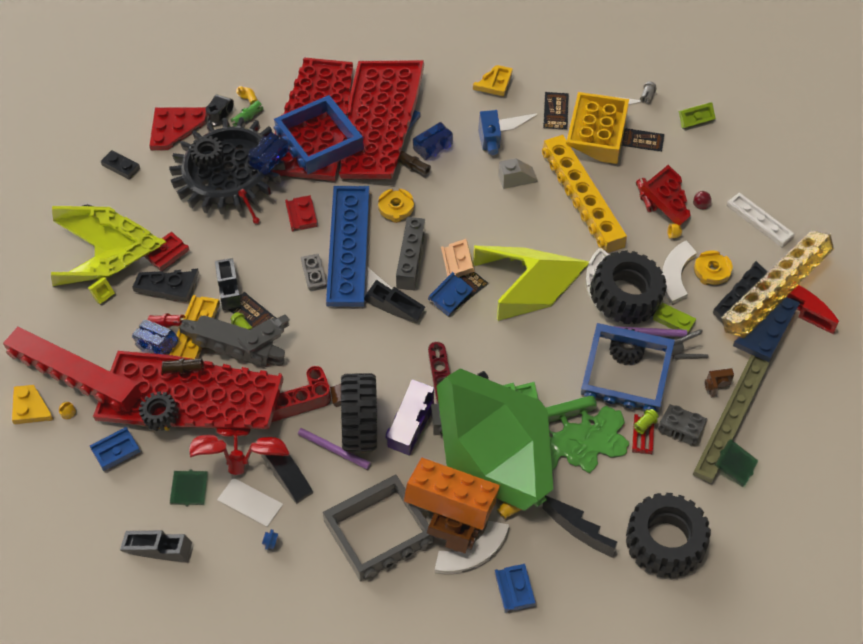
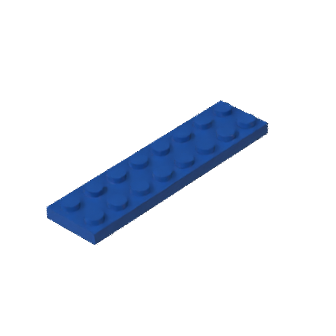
M333 186L326 306L364 307L369 186Z

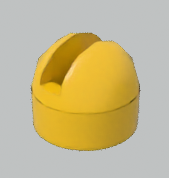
M669 224L667 230L668 237L679 238L682 235L681 226Z
M63 402L59 406V414L63 419H71L75 416L76 409L72 403Z

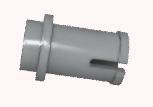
M648 81L643 86L644 90L640 97V101L643 103L645 98H647L645 103H650L653 93L657 90L656 84L652 81Z

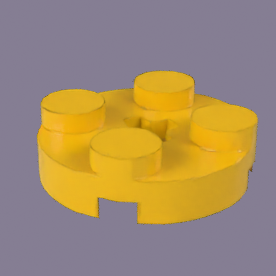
M388 189L380 195L378 200L380 214L394 223L407 218L414 210L413 196L404 189H399V191ZM393 203H400L399 206H393Z
M714 250L702 252L694 265V272L704 285H717L727 282L733 269L729 257L726 255L724 257L720 255V252ZM710 265H713V267H714V268H717V269H716V270L711 269V268H710Z

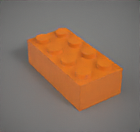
M421 457L407 482L404 502L483 530L496 504L500 485Z

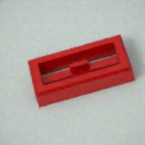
M634 414L633 425L641 418L638 417L639 414ZM654 424L649 427L648 449H645L646 431L641 434L640 448H637V431L634 429L635 426H633L632 452L652 454Z

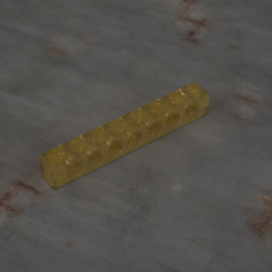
M814 230L810 231L721 317L725 332L745 338L834 250L831 234Z

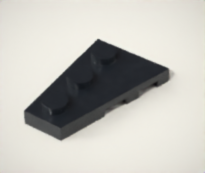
M196 268L186 272L174 270L172 273H163L162 271L139 272L132 288L134 292L187 302L199 275V270Z

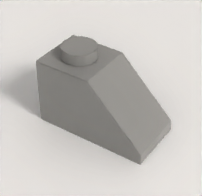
M515 158L499 162L498 176L503 189L537 182L533 167Z

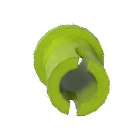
M236 312L231 316V324L249 330L253 329L245 320L244 314Z
M653 409L646 410L644 416L633 425L635 426L634 429L638 433L643 434L652 424L658 422L659 415Z

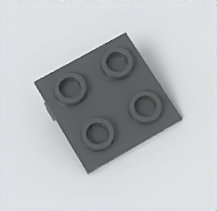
M669 404L659 423L658 430L668 436H671L673 430H675L672 438H675L677 432H680L678 440H681L684 434L683 442L696 445L707 418L702 417L698 413L684 410L680 406Z

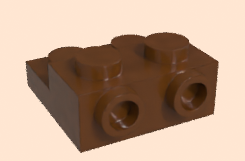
M434 513L428 526L427 534L447 540L446 548L466 554L467 549L472 550L480 529Z

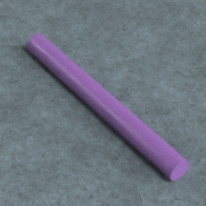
M619 327L623 329L628 328V330L635 329V331L655 336H687V330Z
M300 428L298 431L299 436L367 470L369 469L371 462L351 452H346L341 447L303 428Z

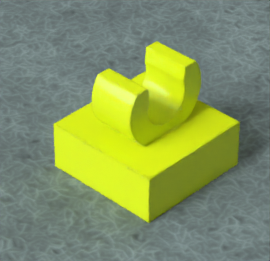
M104 277L88 287L92 296L99 304L115 294Z

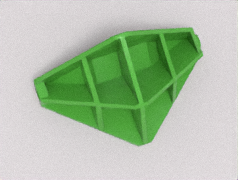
M461 368L448 375L436 386L447 466L500 485L497 499L524 511L533 504L536 507L546 501L544 496L553 490L548 410L543 403L536 398Z

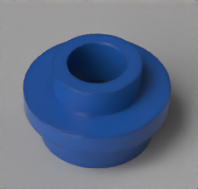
M270 529L269 533L265 532L262 544L265 545V550H268V548L273 550L275 547L278 533L274 532L273 529Z

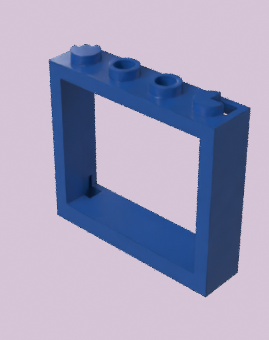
M330 95L274 118L275 126L273 129L276 131V136L279 135L281 137L283 145L289 148L291 156L297 159L300 168L303 167L307 174L364 150L362 135ZM327 112L346 136L347 140L308 157L288 129Z
M597 323L581 387V395L585 397L594 396L595 399H603L608 404L620 403L630 409L638 407L642 408L643 411L653 409L659 412L675 340ZM600 337L666 352L655 400L589 385Z

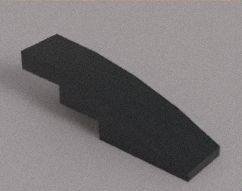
M545 495L546 501L543 502L542 508L557 524L586 545L613 558L618 542L599 534L601 526L584 520L583 510Z

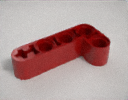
M312 366L307 370L308 385L279 394L271 422L319 409L330 403V387L324 370L321 367Z

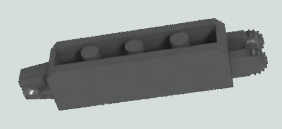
M205 315L199 317L198 321L184 319L180 326V333L191 337L192 343L199 347H207L218 353L231 355L236 359L250 361L255 365L266 366L267 363L279 366L284 363L285 350L274 346L273 342L249 355L237 341L238 337L248 332L249 329Z

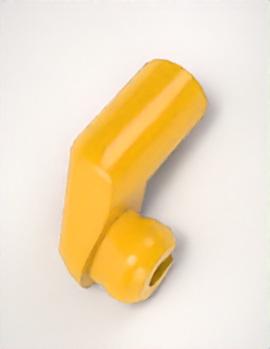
M239 86L236 89L238 96L248 99L250 105L257 101V97L251 88Z

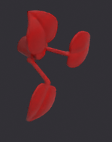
M216 428L217 433L222 436H234V450L231 451L230 455L224 440H218L214 435H201L194 438L189 448L190 458L197 455L224 452L228 472L232 475H241L245 472V464H248V459L252 452L263 455L289 456L285 443L276 437L257 439V443H251L245 456L242 451L238 450V436L249 435L251 429Z

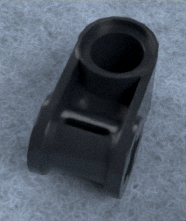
M216 94L206 107V113L209 116L208 123L210 122L214 127L220 126L223 118H226L233 110L234 100Z

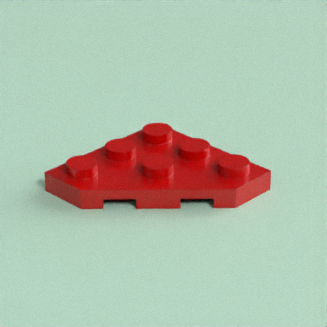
M155 107L149 144L150 151L169 150L175 142L184 140L192 134L193 130L206 125V107Z
M667 165L647 181L640 190L673 223L681 226L691 214L685 205L687 198L685 190L681 189V176L672 167Z

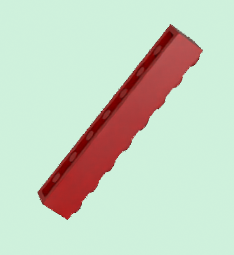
M18 326L3 342L7 349L6 353L11 358H18L25 365H32L43 374L46 372L57 381L62 380L69 387H76L87 396H94L100 403L104 404L106 402L110 404L116 411L122 410L128 413L142 396L137 384Z

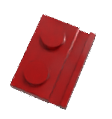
M311 195L293 198L291 201L285 200L292 232L294 229L304 230L318 227Z
M172 231L162 238L166 241L164 245L144 256L155 267L157 266L160 271H163L190 251L189 246L185 245Z

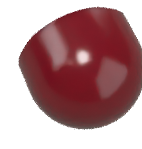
M706 191L697 192L693 199L694 206L702 210L709 208L712 202L711 195Z

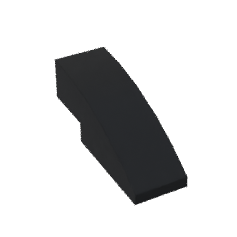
M233 258L215 261L222 310L240 308L241 301Z
M375 280L364 297V300L373 306L413 322L418 320L425 309L424 305L396 287L390 289L378 280Z
M261 454V457L273 471L275 478L296 504L313 493L309 483L290 455Z
M163 530L126 531L120 550L125 553L153 559L187 561L192 541L185 534H165Z

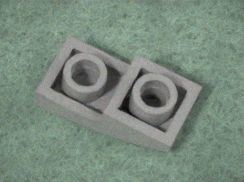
M319 253L301 257L308 289L325 286L326 280Z

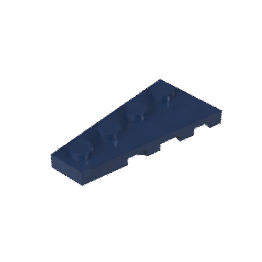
M781 295L734 341L733 347L769 362L799 306V302Z

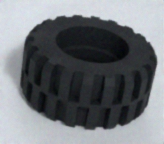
M628 250L621 251L620 253L617 251L604 257L598 264L591 281L590 294L592 295L593 303H597V309L600 312L603 311L604 316L607 318L611 317L615 322L622 321L623 324H630L631 322L638 324L641 321L649 320L658 310L667 289L666 278L662 275L663 271L661 268L656 266L655 261L649 260L648 256L644 254L639 255L635 251L631 253ZM624 280L631 282L639 288L642 294L624 292L614 281Z
M353 373L341 376L342 449L346 452L374 451L377 449L376 375L372 373Z
M666 492V495H661V493L654 494L653 498L648 496L643 499L642 503H638L635 506L634 512L631 513L626 532V545L630 548L629 554L631 558L636 557L635 563L639 567L644 566L646 568L645 571L650 574L652 572L657 573V577L663 578L664 575H669V578H676L677 574L685 576L689 570L694 571L704 559L710 542L711 529L708 527V518L706 516L703 517L704 511L700 507L696 508L695 502L691 499L689 501L685 500V496L682 495L677 497L673 496V493ZM659 523L672 524L684 533L687 543L679 547L663 546L651 537L648 529Z

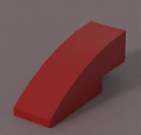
M794 282L787 297L799 302L797 310L800 311L798 318L834 334L839 323L835 314L816 295Z

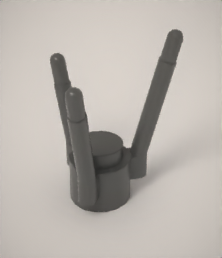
M699 329L687 334V336L674 339L671 356H674L675 360L679 358H708V354H681V351H684L683 342L700 335L703 330Z

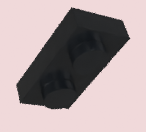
M113 150L101 160L103 167L128 180L140 169L138 163Z

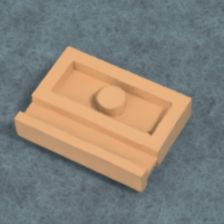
M466 239L451 243L445 248L444 246L441 247L447 276L452 272L457 277L475 272Z

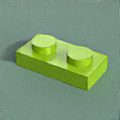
M712 102L678 111L682 128L716 119Z
M663 302L653 315L654 321L671 329L687 330V334H689L696 322V318Z

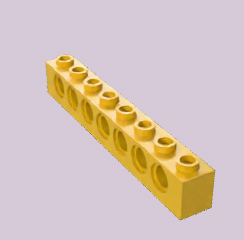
M564 135L544 140L542 148L543 157L547 158L551 170L555 171L559 183L563 184L567 196L571 197L573 206L579 210L581 219L587 223L590 234L595 236L598 247L607 253L625 248L626 233L572 148L566 145L567 140Z

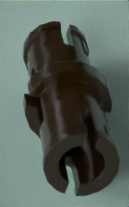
M401 151L398 159L399 162L423 175L429 174L431 170L430 165L420 161L416 156H411Z
M180 358L175 361H162L163 374L175 372L186 374V372L204 370L202 368L204 367L202 358L186 360L185 358Z

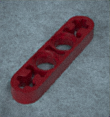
M432 342L428 347V357L436 404H439L436 386L439 381L450 375L445 345L441 342ZM435 349L439 351V358H436ZM441 364L445 369L438 371L434 367Z

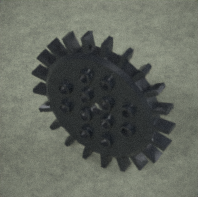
M240 117L237 126L230 127L227 118H223V128L215 130L214 126L209 122L207 123V134L201 136L195 130L192 132L196 141H198L199 137L204 139V136H207V138L213 136V139L218 138V141H221L224 159H222V163H219V166L213 165L212 169H210V166L207 169H204V166L202 168H198V165L195 166L190 152L191 144L185 141L180 142L182 149L186 151L185 155L173 153L172 156L175 163H182V165L169 166L172 176L182 175L171 179L174 189L184 186L176 191L180 200L193 194L187 200L190 208L193 209L202 200L204 201L202 204L204 213L209 212L212 204H218V209L222 215L225 214L226 204L234 203L237 211H242L241 201H243V198L238 194L241 189L246 191V198H249L254 205L258 204L255 194L260 190L269 196L272 194L267 182H281L280 175L274 173L273 170H286L284 160L274 159L286 157L284 147L274 149L282 145L279 135L267 141L273 135L270 126L261 133L258 132L261 128L258 120H255L250 128H246L243 117ZM205 151L201 154H210L213 151ZM232 166H233L232 169H230V170H225L226 167H232Z

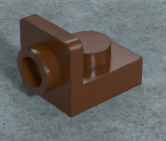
M733 369L709 371L704 384L706 391H709L711 397L716 396L718 387L723 388L731 385L734 377Z

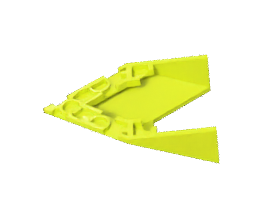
M52 206L53 222L95 246V256L69 272H51L52 286L110 277L164 245L166 241L154 236L149 230L126 216H121L111 207Z
M474 245V266L510 258L511 261L515 259L521 260L522 265L527 268L498 300V321L551 307L556 302V299L578 278L580 272L589 265V261L530 248Z

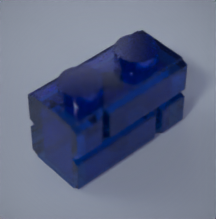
M441 122L413 138V149L424 160L437 156L440 151L450 148L453 144V133Z
M273 132L267 137L264 136L260 140L259 145L256 148L253 147L248 154L250 166L266 175L288 153V142L281 137L279 138Z
M143 320L139 328L132 334V338L136 342L135 346L142 351L147 349L152 354L169 355L172 352V348H175L179 343V338L172 329L149 320Z

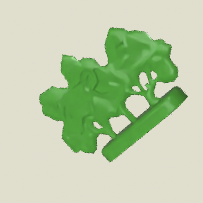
M587 396L545 407L548 410V423L562 420L564 425L563 430L559 432L549 430V433L553 435L550 437L552 471L556 468L560 456H566L570 464L574 466L580 465L583 470L591 473L598 464L597 454L599 452L609 457L625 455L629 441L624 436L617 434V431L625 423L622 412L605 406L599 411L598 415L594 417L588 415V412L593 411L597 407L594 396ZM582 414V423L580 424L567 421L569 417ZM589 420H593L595 424L591 425Z

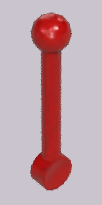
M241 189L238 194L243 198L253 217V223L258 224L260 219L256 217L246 198V191Z

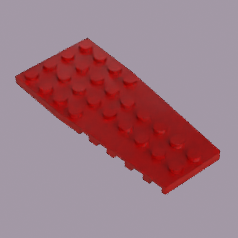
M304 57L302 67L298 71L299 75L294 81V88L290 91L289 101L285 104L284 114L330 95L347 116L353 62ZM327 112L288 129L308 157L345 140L343 132ZM283 143L274 148L284 147L286 157L274 159L284 160L286 170H273L274 173L281 176L335 181L340 160L307 174L303 167L300 168L297 159L291 156L289 148L285 147Z
M424 60L358 61L347 113L348 119L363 137L364 150L341 159V171H339L341 179L393 178L417 103L425 66Z
M117 351L110 372L137 384L142 396L128 413L122 410L116 411L110 404L106 402L103 404L98 401L93 415L95 421L146 426L139 414V407H142L140 403L142 401L146 402L144 399L146 396L150 398L151 393L157 395V392L160 391L161 394L163 392H167L168 395L170 394L179 409V417L175 418V424L170 423L171 427L269 429L284 378L281 373L277 376L268 374L264 370L253 372L246 367L235 369L228 364L217 366L210 361H204L203 371L186 372V374H181L180 372L163 374L162 361L192 358ZM166 407L157 408L152 415L162 414Z

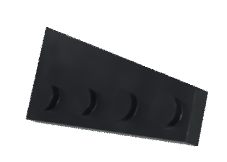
M755 261L752 267L745 272L742 279L733 286L732 290L714 308L713 314L726 326L779 291L782 284Z

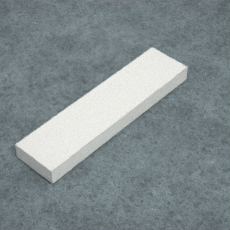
M738 193L727 202L726 206L780 247L785 246L794 238L795 234L741 193Z

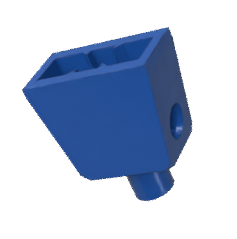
M480 111L478 132L482 150H488V154L495 155L499 152L498 149L501 143L498 111Z

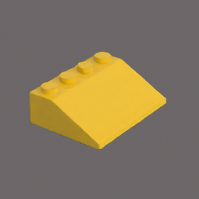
M578 92L566 145L600 162L618 164L628 114L629 99Z

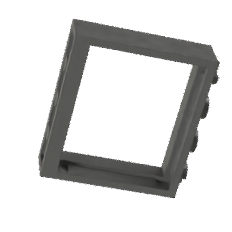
M396 474L323 511L326 526L360 581L368 577H374L377 572L383 569L393 567L399 560L410 558L414 552L420 549H427V545L434 542V536L427 534L429 524L418 507L404 502L406 489ZM397 492L422 532L361 564L337 523Z

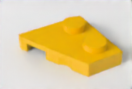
M496 65L490 72L482 76V80L478 83L476 81L473 83V90L504 96L513 73V68Z
M34 385L14 387L13 424L53 420L50 411Z

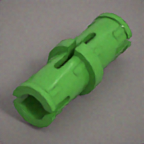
M257 100L248 108H243L241 113L231 118V122H234L232 125L237 126L240 117H243L245 122L252 120L254 115L264 109L261 106V102Z

